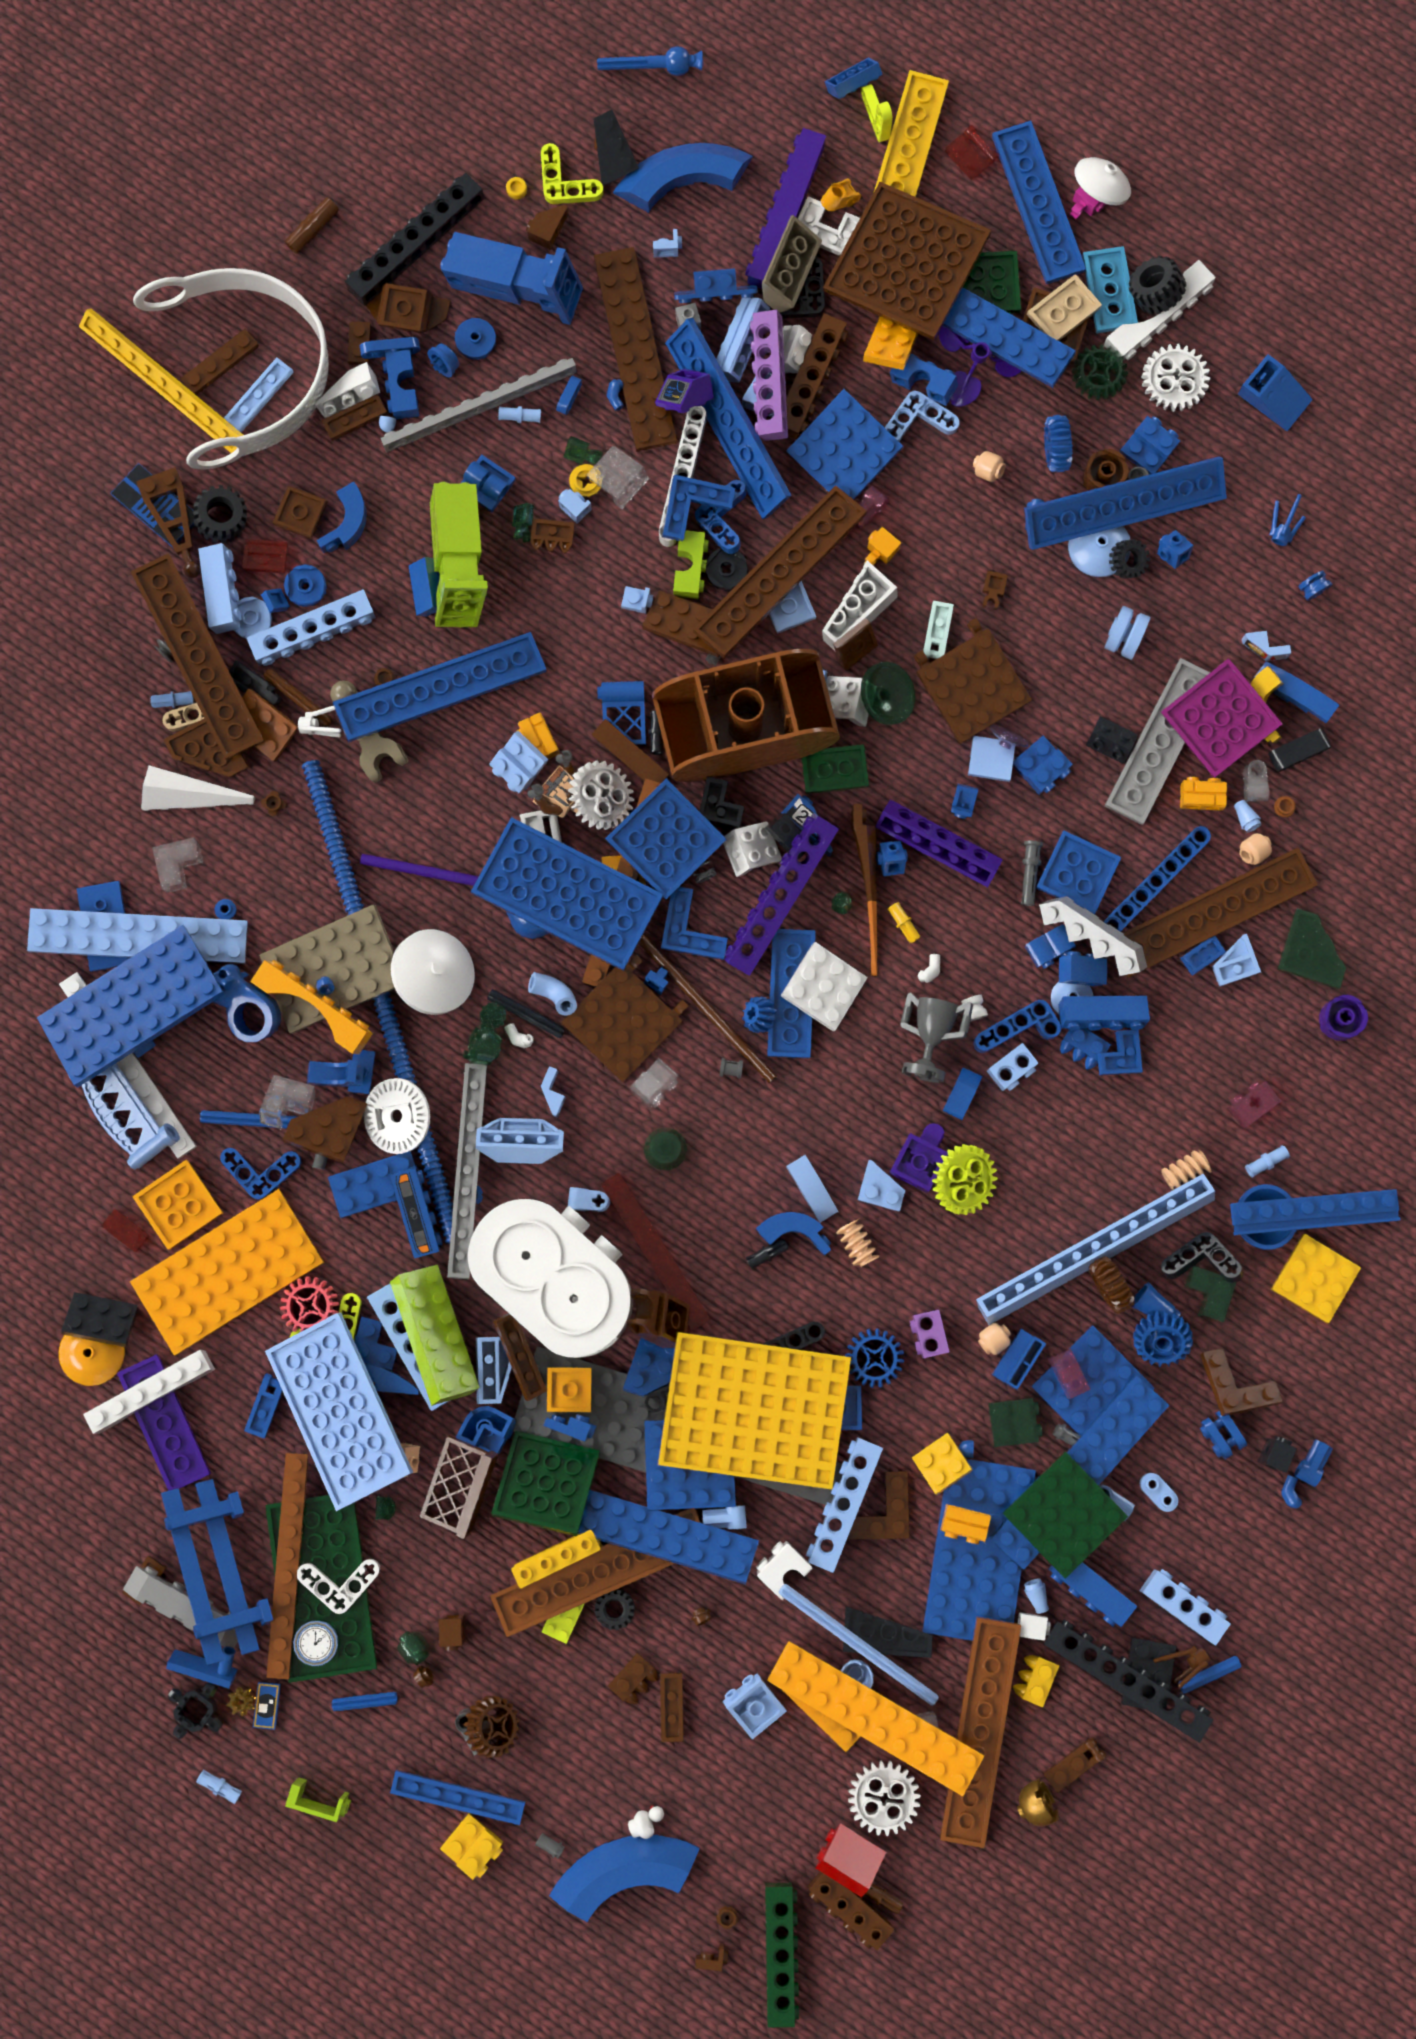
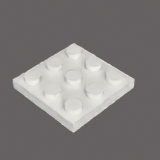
M814 942L787 984L781 997L830 1030L835 1031L868 977Z

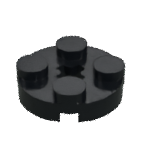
M718 549L707 559L706 576L709 582L717 589L729 592L747 575L746 559L739 551L728 554L722 549ZM730 565L731 573H723L722 566L727 567Z

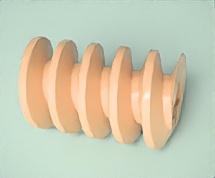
M1195 1150L1192 1151L1191 1157L1189 1155L1184 1156V1161L1179 1159L1176 1161V1165L1170 1164L1169 1170L1167 1168L1162 1169V1175L1172 1190H1174V1186L1180 1187L1181 1182L1184 1184L1189 1182L1188 1178L1192 1180L1196 1178L1197 1173L1199 1175L1204 1174V1169L1209 1173L1212 1172L1210 1164L1201 1150H1198L1199 1153Z
M857 1219L843 1226L836 1233L837 1235L844 1234L840 1241L841 1243L848 1242L845 1250H852L848 1255L849 1258H857L852 1263L853 1266L860 1265L862 1267L879 1258V1255L872 1256L876 1249L875 1247H867L872 1241L870 1239L864 1240L868 1233L860 1232L863 1224L856 1225L855 1223L859 1220Z

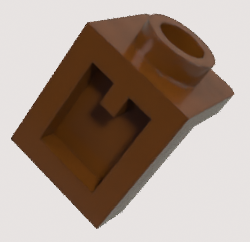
M719 1944L718 1957H714V1953L701 1952V1955H696L695 1969L722 1971V1965H727L728 1951L724 1950V1944Z

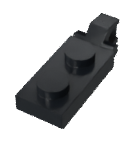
M235 660L229 673L236 686L245 693L248 689H252L273 705H279L282 697L273 692L275 687L246 665Z

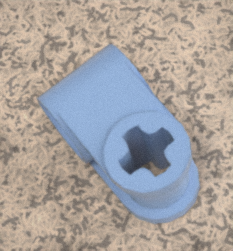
M570 1187L568 1206L577 1211L603 1212L609 1208L610 1199L601 1191ZM599 1196L605 1200V1203L600 1204V1207L594 1203L595 1200L599 1199Z

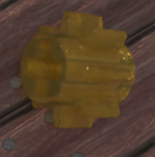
M239 1687L236 1689V1694L231 1693L228 1695L231 1699L227 1706L232 1708L233 1715L240 1711L241 1716L247 1715V1710L255 1708L252 1703L256 1697H252L250 1694L251 1689L243 1692L242 1688ZM239 1699H240V1700L243 1699V1700H244V1704H240V1703H239Z

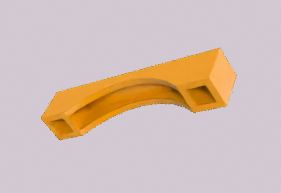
M276 960L263 961L250 982L267 994H291L308 1001L327 1020L333 1032L335 1042L352 1054H360L373 1034L368 1030L369 1025L359 1019L355 1021L351 1018L352 1013L342 1007L338 1009L334 1006L335 1001L325 995L321 997L317 994L318 991L314 986L308 983L304 985L300 982L301 977L291 971L287 973L283 970L284 965Z

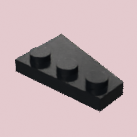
M613 109L593 118L601 183L604 186L639 169V166Z

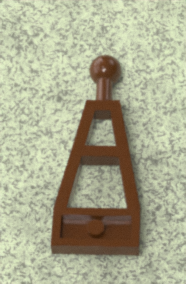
M176 467L136 481L142 499L177 555L182 554L185 562L184 574L188 578L198 577L200 566L193 562L190 550H193L185 490ZM177 491L181 517L164 522L151 501ZM183 525L185 543L178 545L169 530Z

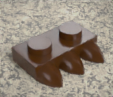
M533 518L531 544L533 548L537 551L545 542L548 551L551 552L559 544L562 552L565 554L573 545L575 523Z
M637 1652L608 1684V1687L622 1701L638 1704V1698L634 1689L641 1693H648V1686L644 1678L650 1681H658V1674L656 1669Z

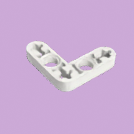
M374 1559L365 1560L340 1588L311 1563H306L299 1567L297 1578L329 1609L337 1614H341L354 1604L379 1575L380 1564ZM373 1564L375 1566L373 1568L375 1573L374 1575L370 1573L364 1578L368 1580L366 1584L363 1578L357 1576V1573L359 1572L360 1575H363L367 1570L365 1565ZM310 1568L312 1570L311 1575L315 1579L319 1575L321 1579L315 1582L314 1586L312 1587L310 1583H312L313 1580L309 1577L306 1579L303 1578V1569L308 1570ZM352 1580H357L361 1583V1589L357 1593L349 1589V1583ZM321 1582H326L330 1586V1591L326 1595H322L318 1591V1585ZM334 1590L338 1592L334 1595L337 1599H345L343 1603L345 1608H336L337 1602L333 1598L330 1602L327 1600Z

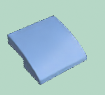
M973 736L968 775L1010 782L1015 742Z

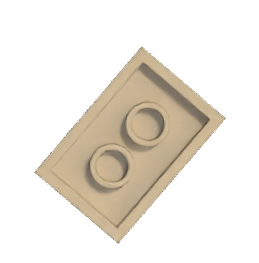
M1075 274L1027 312V316L1040 331L1060 341L1097 312L1102 304Z

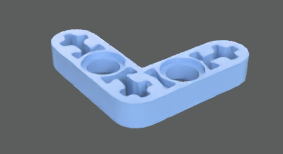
M912 391L901 403L885 426V429L892 433L896 425L898 429L894 438L900 441L918 416L941 432L951 435L957 431L959 419L955 414L921 392ZM918 398L919 404L916 403L911 411L909 407L911 406L912 400ZM934 408L938 411V415L931 418L927 415L926 411ZM902 413L907 414L909 421L906 423L900 422L898 415ZM941 414H943V420L941 419V422L939 423L938 421L941 418ZM952 420L953 426L946 427V422Z

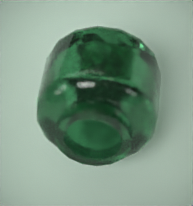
M407 1631L400 1636L397 1650L407 1664L419 1665L428 1658L430 1645L420 1632L410 1633V1631Z

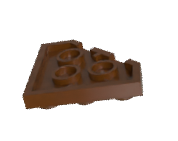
M205 718L163 739L173 759L228 777H233L249 768L242 753L225 760Z
M347 1096L293 1118L286 1129L283 1142L344 1164L364 1116L367 1103Z

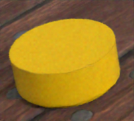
M520 177L511 178L506 184L508 196L515 200L523 198L527 193L526 182Z

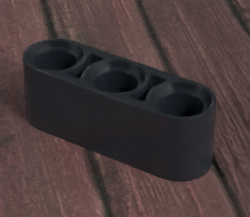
M1319 728L1270 751L1268 756L1278 773L1325 752L1332 745L1324 729Z

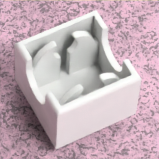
M779 1541L771 1550L773 1555L768 1560L764 1557L756 1566L758 1578L781 1600L784 1597L779 1594V1590L785 1584L783 1576L787 1571L797 1570L805 1577L812 1570L811 1564L787 1541L784 1543Z

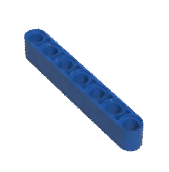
M1203 826L1195 828L1104 920V923H1114L1117 930L1121 932L1209 842L1211 838L1210 831ZM1195 834H1201L1204 837V842H1198L1195 839ZM1186 848L1189 851V857L1182 856L1180 849ZM1165 864H1173L1175 867V871L1169 872L1166 869ZM1151 878L1159 879L1160 887L1153 886ZM1136 893H1143L1146 901H1138ZM1126 907L1130 909L1131 916L1125 917L1121 912V908Z

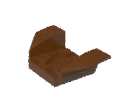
M386 283L383 285L382 292L369 302L366 307L381 327L425 333L447 320L450 300L436 298L428 290Z

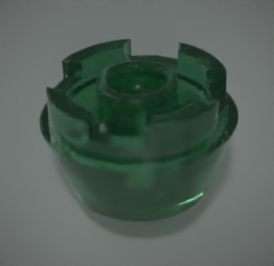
M480 1023L479 1028L475 1027L468 1038L469 1049L468 1051H463L462 1057L469 1060L470 1064L489 1066L494 1059L498 1058L501 1052L502 1038L490 1025L485 1026Z
M659 1128L647 1137L644 1144V1154L647 1161L656 1169L672 1170L684 1161L687 1154V1144L684 1137L675 1129Z

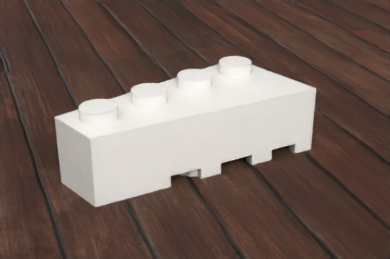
M868 560L864 564L861 573L857 575L848 593L843 597L840 606L835 610L822 631L823 640L834 651V642L866 618L871 623L897 598V587Z

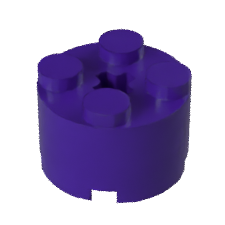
M1342 995L1330 1000L1322 1007L1319 1014L1321 1031L1329 1038L1337 1041L1348 1040L1364 1030L1368 1022V1013L1362 1002L1351 995ZM1344 1014L1343 1017L1347 1019V1021L1343 1022L1342 1018H1340V1015Z

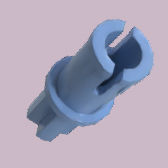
M171 691V694L151 696L153 708L169 706L175 708V706L194 704V697L191 691L181 693Z

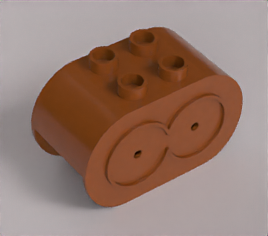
M812 649L785 650L688 673L663 683L652 693L672 778L679 782L705 781L707 777L720 778L799 759L830 747L840 738L820 656L817 651Z

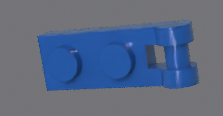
M266 1373L244 1429V1432L264 1439L268 1434L283 1393L278 1379L273 1378L271 1374ZM269 1386L276 1388L274 1394L267 1392Z

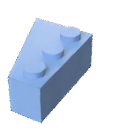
M500 1337L476 1338V1378L480 1387L476 1390L477 1404H498L502 1401L512 1366Z

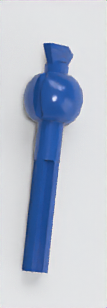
M679 46L670 48L666 55L597 59L598 70L666 68L668 73L674 76L685 75L690 67L702 70L704 65L702 51L689 55L687 49Z

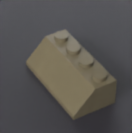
M794 215L788 221L762 282L764 302L772 309H777L779 313L794 308L822 242V239Z

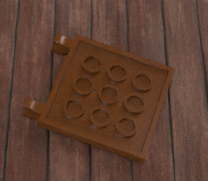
M977 618L967 624V627L974 635L973 638L930 664L923 650L913 657L921 668L916 674L959 744L1032 701L989 628L982 631Z
M637 955L627 964L624 971L615 967L577 1006L575 1012L568 1015L561 1022L622 1083L682 1022L678 1016L689 1006L685 1001L681 1000L673 1010L667 1007L632 972L643 961Z

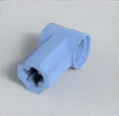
M745 1505L702 1510L703 1524L727 1529L747 1528Z

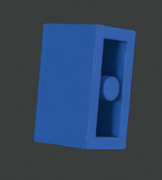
M1068 952L1067 956L1059 957V983L1092 987L1106 985L1107 959H1094L1093 954L1081 956L1080 952Z

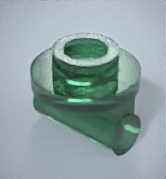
M376 1497L375 1519H391L396 1511L394 1500L390 1497Z

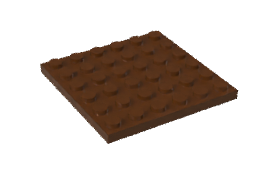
M879 182L830 273L823 291L935 341L988 241L991 230Z

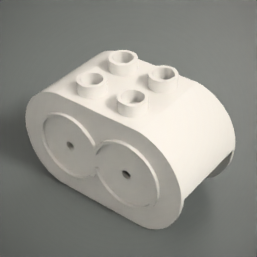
M519 1199L503 1203L491 1210L480 1221L471 1237L468 1248V1264L473 1279L488 1295L552 1352L565 1357L582 1358L598 1354L609 1348L625 1331L627 1318L630 1319L633 1307L631 1287L628 1279L615 1264L622 1256L621 1252L602 1235L594 1244L588 1240L583 1233L590 1225L570 1206L560 1214L552 1206L537 1200Z

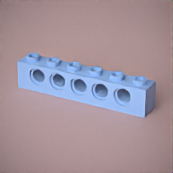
M363 589L249 636L247 641L258 665L267 666L274 663L277 658L292 656L294 651L309 649L318 641H328L335 634L350 632L353 629L352 627L367 625L376 617ZM349 610L356 611L353 617L346 616ZM330 618L337 619L335 624L327 625V621ZM316 626L317 630L314 633H308V628ZM291 634L298 635L295 641H288V637ZM277 642L278 646L275 649H268L270 643Z
M391 1284L367 1296L430 1410L434 1411L448 1403L449 1401L431 1406L414 1353L408 1349L410 1341L407 1332L402 1334L397 1329L399 1322L403 1321L399 1308L395 1314L390 1315L387 1312V1305L389 1303L395 1302L397 1304Z
M858 1437L856 1441H851L847 1453H850L848 1462L843 1461L839 1471L842 1477L840 1482L835 1481L831 1494L834 1495L832 1502H827L824 1508L823 1515L826 1516L823 1524H818L814 1533L817 1536L814 1545L810 1544L806 1556L809 1557V1563L834 1573L883 1450L882 1447ZM858 1456H863L866 1460V1465L861 1469H857L854 1466V1460ZM849 1477L857 1479L858 1484L856 1488L848 1489L845 1483ZM840 1498H847L849 1500V1507L847 1509L840 1510L838 1508L837 1502ZM834 1518L841 1521V1527L836 1531L829 1528V1522ZM829 1539L833 1542V1547L830 1551H823L821 1549V1542L823 1540Z

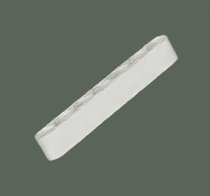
M694 406L687 412L659 527V540L665 547L674 546L677 540L662 537L672 479L674 475L679 473H686L688 478H693L706 425V411L703 406ZM695 414L702 416L700 420H694L691 417ZM689 434H695L697 438L694 440H690L687 438V436ZM689 453L693 457L691 459H684L682 455Z

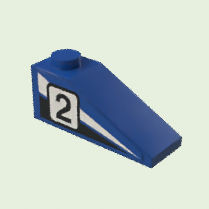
M799 794L781 812L786 813L801 831L804 829L803 823L806 818L813 813L817 815L815 808L812 806L813 802L805 795L801 797ZM816 833L811 834L809 837L812 843L817 840ZM831 845L828 846L824 853L828 857L833 852Z

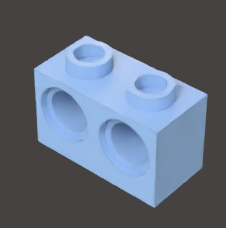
M1022 1043L990 1067L987 1072L1002 1091L1006 1088L1010 1091L1020 1084L1018 1082L1020 1077L1024 1075L1027 1078L1036 1071L1034 1067L1038 1062ZM1024 1057L1028 1062L1027 1067H1019L1017 1058ZM1000 1071H1009L1011 1074L1010 1080H1002Z

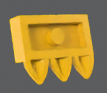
M1029 1655L1024 1657V1661L1032 1670L1018 1671L1020 1678L1027 1685H1013V1690L1022 1699L1043 1707L1059 1665L1039 1656Z

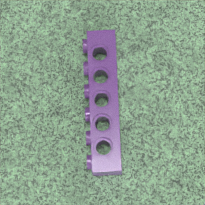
M777 309L753 313V321L750 322L752 334H754L751 349L755 355V361L752 362V370L756 376V381L753 382V390L757 398V402H754V411L758 422H755V432L763 441L788 438L782 316ZM770 332V335L763 339V335ZM771 352L770 357L764 359L765 354ZM772 372L770 378L764 379L766 374ZM773 393L770 399L765 400L767 394ZM770 413H774L772 419L766 420Z

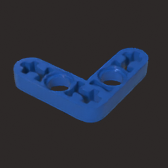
M733 480L726 485L737 490L740 489L739 493L736 491L734 493L732 508L741 502L747 494L745 484L740 480ZM702 504L695 511V519L698 525L724 552L728 554L738 552L741 547L738 535L721 519L730 510ZM703 514H704L705 516L708 515V518H707V519L704 518V517L701 518V516H702ZM716 526L723 527L722 532L718 534L713 533L712 530ZM727 536L728 540L730 542H734L735 544H727L725 537Z
M227 1148L223 1150L220 1156V1160L246 1192L257 1200H262L270 1195L294 1174L302 1164V1158L299 1154L292 1151L286 1152L259 1175L236 1149ZM228 1153H235L234 1160L240 1164L241 1160L243 1161V1164L237 1166L235 1171L232 1168L236 1166L230 1161L226 1162L228 1159L226 1155ZM289 1156L292 1158L296 1157V1165L286 1167L285 1169L289 1172L285 1174L284 1170L278 1165L281 1163L282 1166H285L289 1162L287 1160ZM243 1168L250 1170L251 1175L247 1180H242L239 1177V1172ZM273 1170H279L281 1173V1178L277 1182H272L269 1178L270 1172ZM265 1177L266 1181L269 1184H271L272 1187L269 1189V1187L266 1185L264 1188H262V1195H255L254 1192L256 1191V1189L254 1187L256 1185L262 1186L265 1183L264 1181H262V1179Z

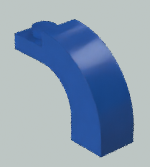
M355 482L336 491L339 500L345 508V517L337 529L316 540L323 554L335 551L341 543L345 550L349 549L360 538L365 528L366 506Z
M348 1060L345 1063L310 1061L308 1063L307 1084L338 1087L361 1086L364 1063H357L356 1060Z
M780 1213L768 1218L756 1228V1231L769 1246L780 1236L789 1232H797L808 1237L823 1256L831 1250L829 1247L831 1242L824 1234L821 1236L818 1234L824 1227L812 1217L802 1213Z

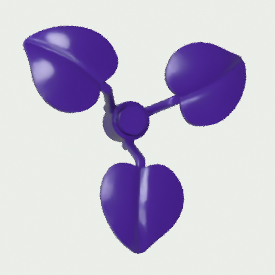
M943 326L941 327L939 339L946 350L956 352L960 347L972 349L971 359L974 363L968 375L963 371L954 372L957 377L958 387L950 401L955 407L966 406L978 397L981 391V382L979 379L971 376L977 364L985 362L987 357L991 361L996 362V371L1004 377H1014L1021 372L1020 369L997 356L994 358L986 343L979 342L976 345L974 343L972 345H965L970 341Z

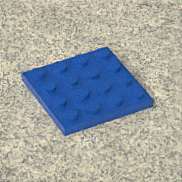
M843 389L786 451L828 492L836 485L855 500L904 446Z
M667 778L605 838L656 891L663 894L665 900L727 840Z
M1093 1325L1031 1385L1039 1396L1081 1436L1135 1375L1152 1390L1155 1389Z
M664 1420L644 1421L647 1510L736 1507L735 1479L733 1475L658 1465Z

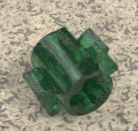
M496 1002L487 1003L486 1006H482L483 1010L480 1012V1021L484 1026L489 1025L490 1030L504 1025L503 1021L506 1020V1011L502 1006H497Z

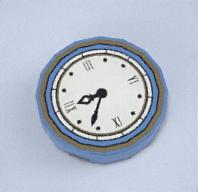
M310 1621L301 1626L296 1632L293 1641L294 1651L297 1657L305 1664L311 1666L323 1665L336 1654L338 1635L335 1629L327 1622Z

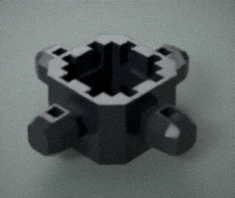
M207 1683L202 1690L199 1688L192 1689L186 1692L185 1695L178 1688H173L168 1694L169 1700L174 1704L178 1703L173 1711L174 1719L179 1722L173 1730V1735L178 1739L183 1738L189 1730L191 1732L200 1731L206 1725L209 1730L219 1732L223 1722L217 1716L213 1717L217 1711V1702L211 1698L214 1697L218 1690L216 1684ZM191 1697L198 1698L209 1708L200 1723H194L193 1720L186 1717L185 1713L182 1712Z

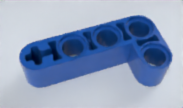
M1037 1000L979 1033L973 1041V1046L977 1052H989L1034 1025L1044 1039L1052 1040L1060 1033L1061 1025L1049 1004L1044 1000ZM1034 1007H1043L1044 1015H1036ZM1016 1017H1024L1026 1020V1025H1017L1015 1021ZM1045 1025H1053L1055 1027V1034H1048L1045 1031ZM997 1028H1006L1008 1035L1006 1037L999 1036ZM992 1035L993 1039L987 1043V1047L979 1044L981 1038L986 1040Z

